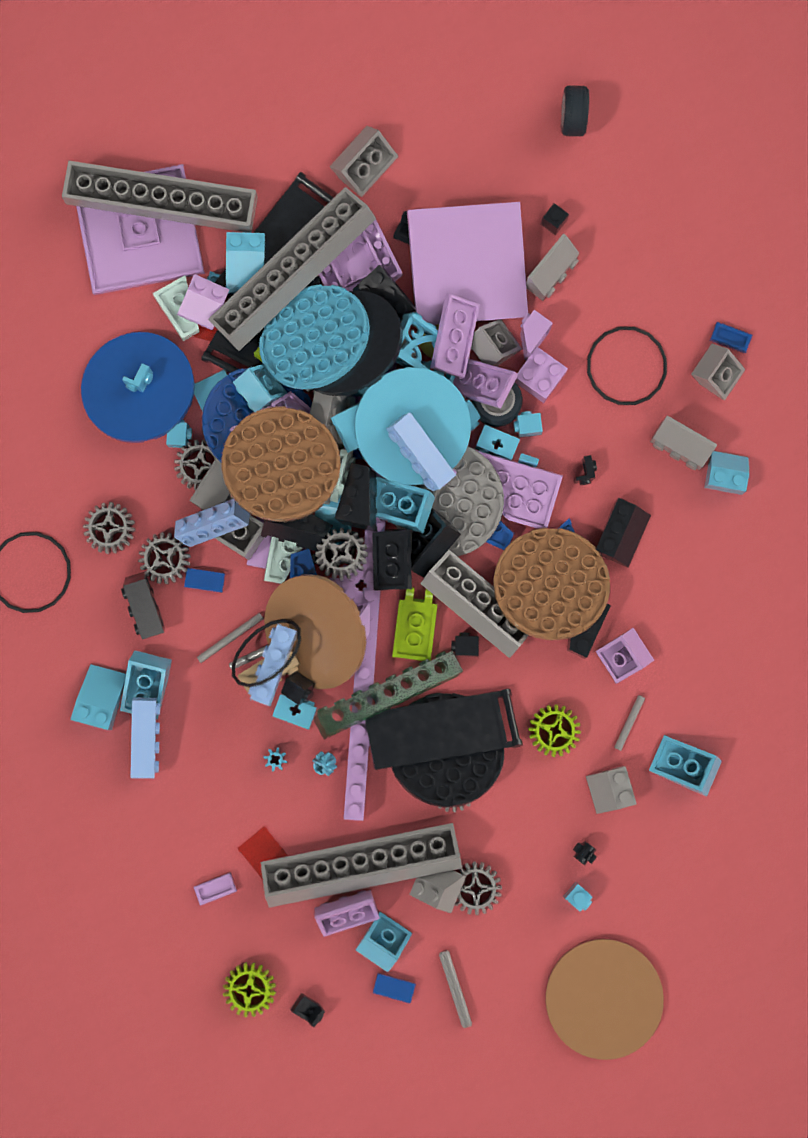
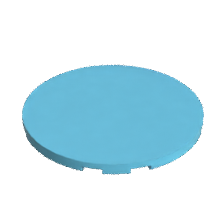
M321 284L305 287L264 327L259 342L262 362L273 378L291 388L314 389L331 384L349 372L362 356L369 338L370 325L368 314L360 300L345 288L336 285L322 286Z
M403 368L383 375L381 380L366 390L356 410L354 432L361 455L375 472L396 483L406 485L424 484L421 475L413 470L412 463L401 454L400 447L390 439L389 432L386 430L387 427L402 415L409 412L412 414L452 469L463 457L469 443L471 420L465 399L451 381L439 373L428 369Z

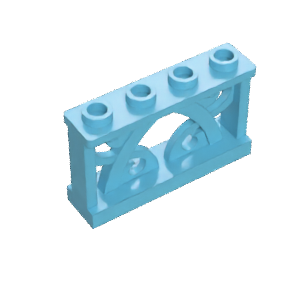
M418 313L404 314L401 325L403 340L405 338L407 343L400 349L395 362L403 368H424L430 370L432 360L421 364V351L417 345L431 342L433 348H435L438 330L435 325L424 321ZM411 325L415 326L418 329L417 333H415L414 330H411V336L413 339H411L408 334V330ZM412 353H416L415 359L411 356ZM434 370V372L444 376L443 372ZM446 374L445 378L453 383L455 376Z

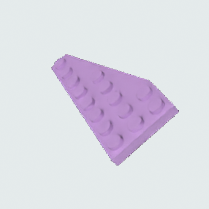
M478 451L490 461L500 477L504 492L502 515L510 521L534 528H548L563 475Z

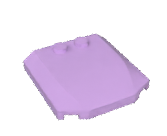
M375 220L319 276L324 286L336 285L345 288L347 291H352L378 265H382L394 281L403 276V273L377 220Z

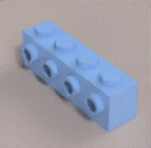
M410 412L402 415L386 428L390 439L398 444L401 454L409 459L413 470L421 475L423 483L428 489L432 491L439 490L456 476Z
M234 499L177 520L174 538L188 547H192L248 526L250 513L243 509Z
M277 624L276 628H272L269 636L272 640L270 646L266 645L262 657H265L263 665L259 664L255 675L258 678L256 682H260L273 675L287 662L297 636V631ZM283 671L263 685L250 687L248 693L251 695L250 699L271 706Z
M133 697L131 778H154L155 773H159V761H155L156 753H159L160 742H156V734H160V722H156V715H160V703H157V698Z

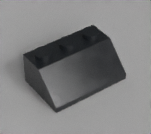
M618 498L597 542L596 550L600 552L602 557L629 568L651 515L637 505Z
M431 508L423 533L410 530L411 571L425 578L428 572L461 535L448 520L433 508Z

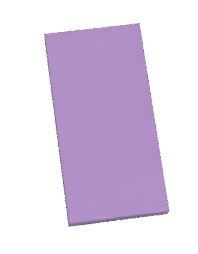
M451 293L446 294L431 369L458 378H465L480 304Z
M468 359L465 378L455 377L453 384L465 398L501 409L518 374L515 371Z

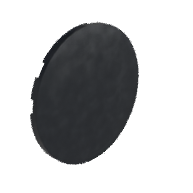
M349 291L360 300L368 314L370 331L366 348L358 362L349 372L331 384L314 388V391L329 396L356 394L359 390L376 384L382 379L381 376L389 368H392L402 346V325L394 308L379 295L367 291Z
M434 693L426 695L408 706L466 696L456 693ZM504 749L392 767L391 769L400 785L416 799L437 807H458L476 801L494 785L503 767Z

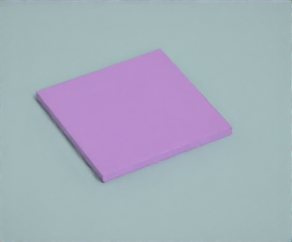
M183 164L145 172L186 179ZM76 206L93 295L175 280L184 275L190 277L194 276V274H205L194 224Z
M520 202L407 210L414 304L417 308L415 313L420 314L426 322L433 325L440 324L445 296L447 293H451L480 304L477 321L525 317L528 313Z

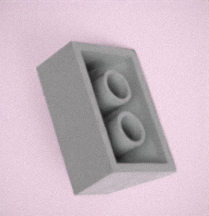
M366 126L331 164L330 168L343 183L362 197L398 158V155L379 130Z
M564 233L528 276L526 288L542 301L546 297L550 298L556 290L554 288L558 282L561 284L567 277L566 272L568 269H573L579 262L577 259L579 256L578 250Z
M668 415L661 422L650 441L653 443L654 448L660 451H667L670 453V457L677 461L682 460L686 462V466L692 470H700L718 445Z
M217 458L189 500L202 510L233 499L223 479L222 464Z

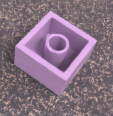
M536 347L517 373L518 376L515 383L545 403L566 374L568 368Z

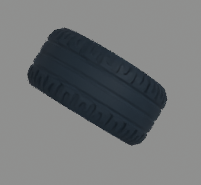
M568 85L564 88L561 133L564 136L582 137L586 134L588 124L589 89L586 86Z
M514 382L501 409L473 400L472 404L481 416L479 419L481 422L488 426L501 427L508 425L518 416L522 407V393L519 386Z

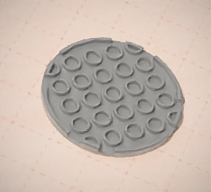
M468 446L461 460L453 468L457 472L456 476L444 487L432 491L424 484L411 485L429 490L435 496L432 508L461 533L449 549L456 556L470 553L483 545L499 525L504 508V492L497 471L485 456ZM395 525L398 531L409 530L407 528Z

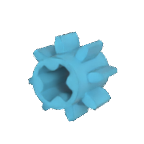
M279 748L274 753L269 749L270 755L263 757L268 759L265 767L272 766L273 772L276 767L283 770L281 764L288 763L283 758L286 753H279ZM273 754L275 756H280L281 758L278 760V765L276 763H271V760L273 759Z
M321 751L312 760L315 772L320 775L325 773L329 776L337 768V765H335L336 758L329 752L324 754Z

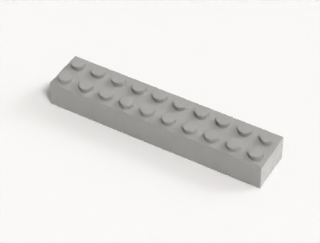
M68 161L62 198L67 205L252 233L258 199L257 192L253 189Z
M345 187L208 320L240 351L375 221L376 217L362 200Z
M453 823L261 862L265 898L269 908L462 868Z

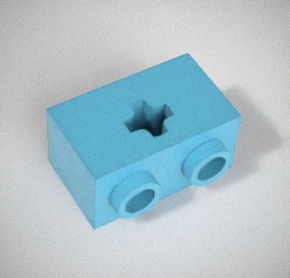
M485 425L475 449L512 460L520 439ZM496 442H499V443H500V445H499L500 447H498L497 450L494 449V445H493V444H496Z
M280 694L272 716L310 730L317 707H314V702L305 701L298 707L301 710L300 714L296 713L294 716L293 711L290 709L291 707H296L297 704Z

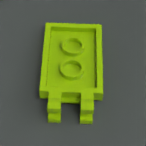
M414 588L406 589L405 600H399L392 657L431 662L438 604H432L433 594L427 589L425 600L413 598Z

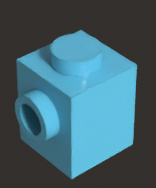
M531 411L521 412L517 416V421H514L515 433L518 432V437L537 436L543 432L540 413L532 414Z
M182 420L167 433L166 445L168 447L181 448L184 446L188 448L187 443L192 439V428H189L185 420Z
M577 882L563 896L580 912L582 909L586 910L592 904L591 899L593 897Z

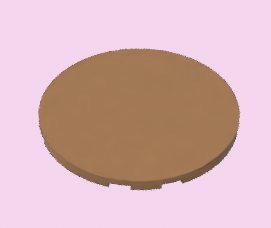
M286 407L262 409L241 420L229 434L221 459L223 479L233 499L249 513L270 521L297 520L318 510L332 495L340 474L339 449L328 428L311 414L299 409L295 410Z
M540 528L517 537L503 551L494 573V593L500 610L517 629L527 635L543 640H563L583 633L602 615L610 594V576L600 552L584 537L565 529Z
M304 574L286 580L274 590L266 607L264 624L280 619L294 621L301 629V643L295 655L301 665L298 666L299 670L296 672L314 682L315 689H330L351 679L360 668L366 651L365 626L362 625L358 607L353 599L350 600L343 592V588L325 577ZM279 623V625L297 631L292 624ZM277 624L271 625L265 629L268 645L271 643L272 640L269 638L271 630L273 627L276 628ZM296 640V641L294 642V644H293V647H292V651H293V652H294V649H295L297 640Z
M594 939L571 948L558 960L548 979L545 1002L550 1023L559 1038L577 1053L590 1058L610 1060L630 1055L641 1048L652 1037L662 1016L664 997L661 981L655 968L641 952L624 942L610 939Z

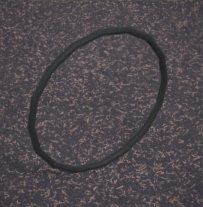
M617 327L604 332L593 343L587 357V374L593 388L604 399L618 405H637L650 400L661 389L667 375V358L661 344L649 332L637 327ZM619 330H635L647 335L658 346L663 357V375L658 387L648 397L635 402H620L606 396L596 386L591 375V356L596 345L606 335Z
M39 532L19 533L6 539L0 546V551L8 542L21 536L36 535L48 539L61 550L67 562V580L63 591L52 603L39 609H21L10 605L0 596V601L8 608L22 613L41 612L54 606L66 593L71 579L70 560L64 548L52 537Z
M280 619L271 621L254 631L235 654L232 663V677L236 683L249 688L263 685L277 677L288 667L298 652L301 643L300 627L292 620ZM279 623L292 624L297 630L298 640L294 652L287 662L273 675L260 682L250 684L240 682L236 677L235 665L239 654L246 644L256 634L271 625Z

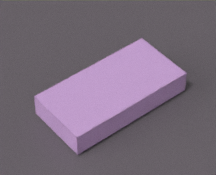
M231 872L193 887L200 906L237 892Z

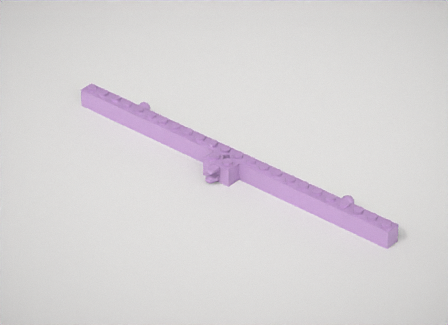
M395 362L392 368H389L385 374L397 370V363ZM375 472L377 477L384 478V477H382L381 475H379L377 472ZM376 518L377 532H385L386 521ZM366 529L364 544L367 545L365 551L368 552V557H365L367 563L363 564V570L356 569L358 575L355 576L351 573V579H348L347 575L343 576L344 579L342 581L340 578L329 579L343 588V592L350 600L353 599L355 604H370V634L366 638L365 656L360 668L354 674L344 819L360 821L364 820L370 746L364 714L372 712L380 591L373 590L372 532L374 531ZM360 582H364V585H367L366 588H363V591H359V588H356V585L360 584Z

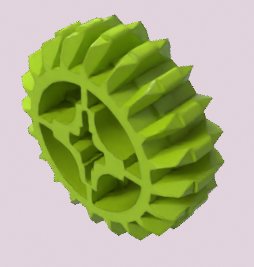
M557 704L554 705L553 711L550 705L546 706L547 712L540 708L539 710L542 715L534 714V717L538 720H530V723L534 724L535 728H528L529 731H534L535 733L529 736L530 739L536 738L532 745L535 746L539 743L540 746L537 750L540 752L545 748L544 755H548L550 750L552 757L556 756V751H558L559 756H563V749L566 753H570L568 746L570 745L572 748H575L576 745L572 741L579 742L580 740L578 737H574L575 734H581L580 730H575V727H579L580 723H573L577 716L570 718L572 710L564 713L565 706H562L560 711H558ZM552 714L557 715L553 724L542 723L545 717ZM563 718L567 720L570 726V733H567L561 727ZM557 725L559 734L553 736L550 728H554ZM539 728L548 733L547 744L542 741ZM563 737L568 739L563 745L552 747L556 738Z
M244 963V970L238 965L236 966L238 973L231 970L230 974L232 977H226L225 980L230 984H224L223 988L229 991L224 992L223 996H230L225 1002L226 1004L233 1003L230 1007L231 1010H234L235 1007L239 1008L236 1013L237 1015L243 1010L245 1011L244 1017L248 1016L249 1011H251L252 1017H255L256 1010L261 1015L263 1014L262 1007L268 1010L270 1006L267 1002L273 1003L274 999L270 996L276 995V991L270 989L276 987V983H269L274 977L273 975L268 978L266 977L269 973L268 969L264 973L261 972L263 965L255 969V963L251 964V968H248V964ZM249 974L247 983L235 985V981L240 976ZM255 975L263 981L265 989L256 985ZM248 985L251 986L252 990H255L251 994H248V990H245ZM234 991H237V993H241L244 996L245 1004L241 1003L237 999ZM260 994L265 995L261 1002L251 1005L252 997L260 996Z

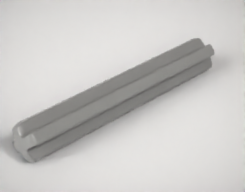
M448 950L439 953V957L463 1028H467L472 1025V1021Z

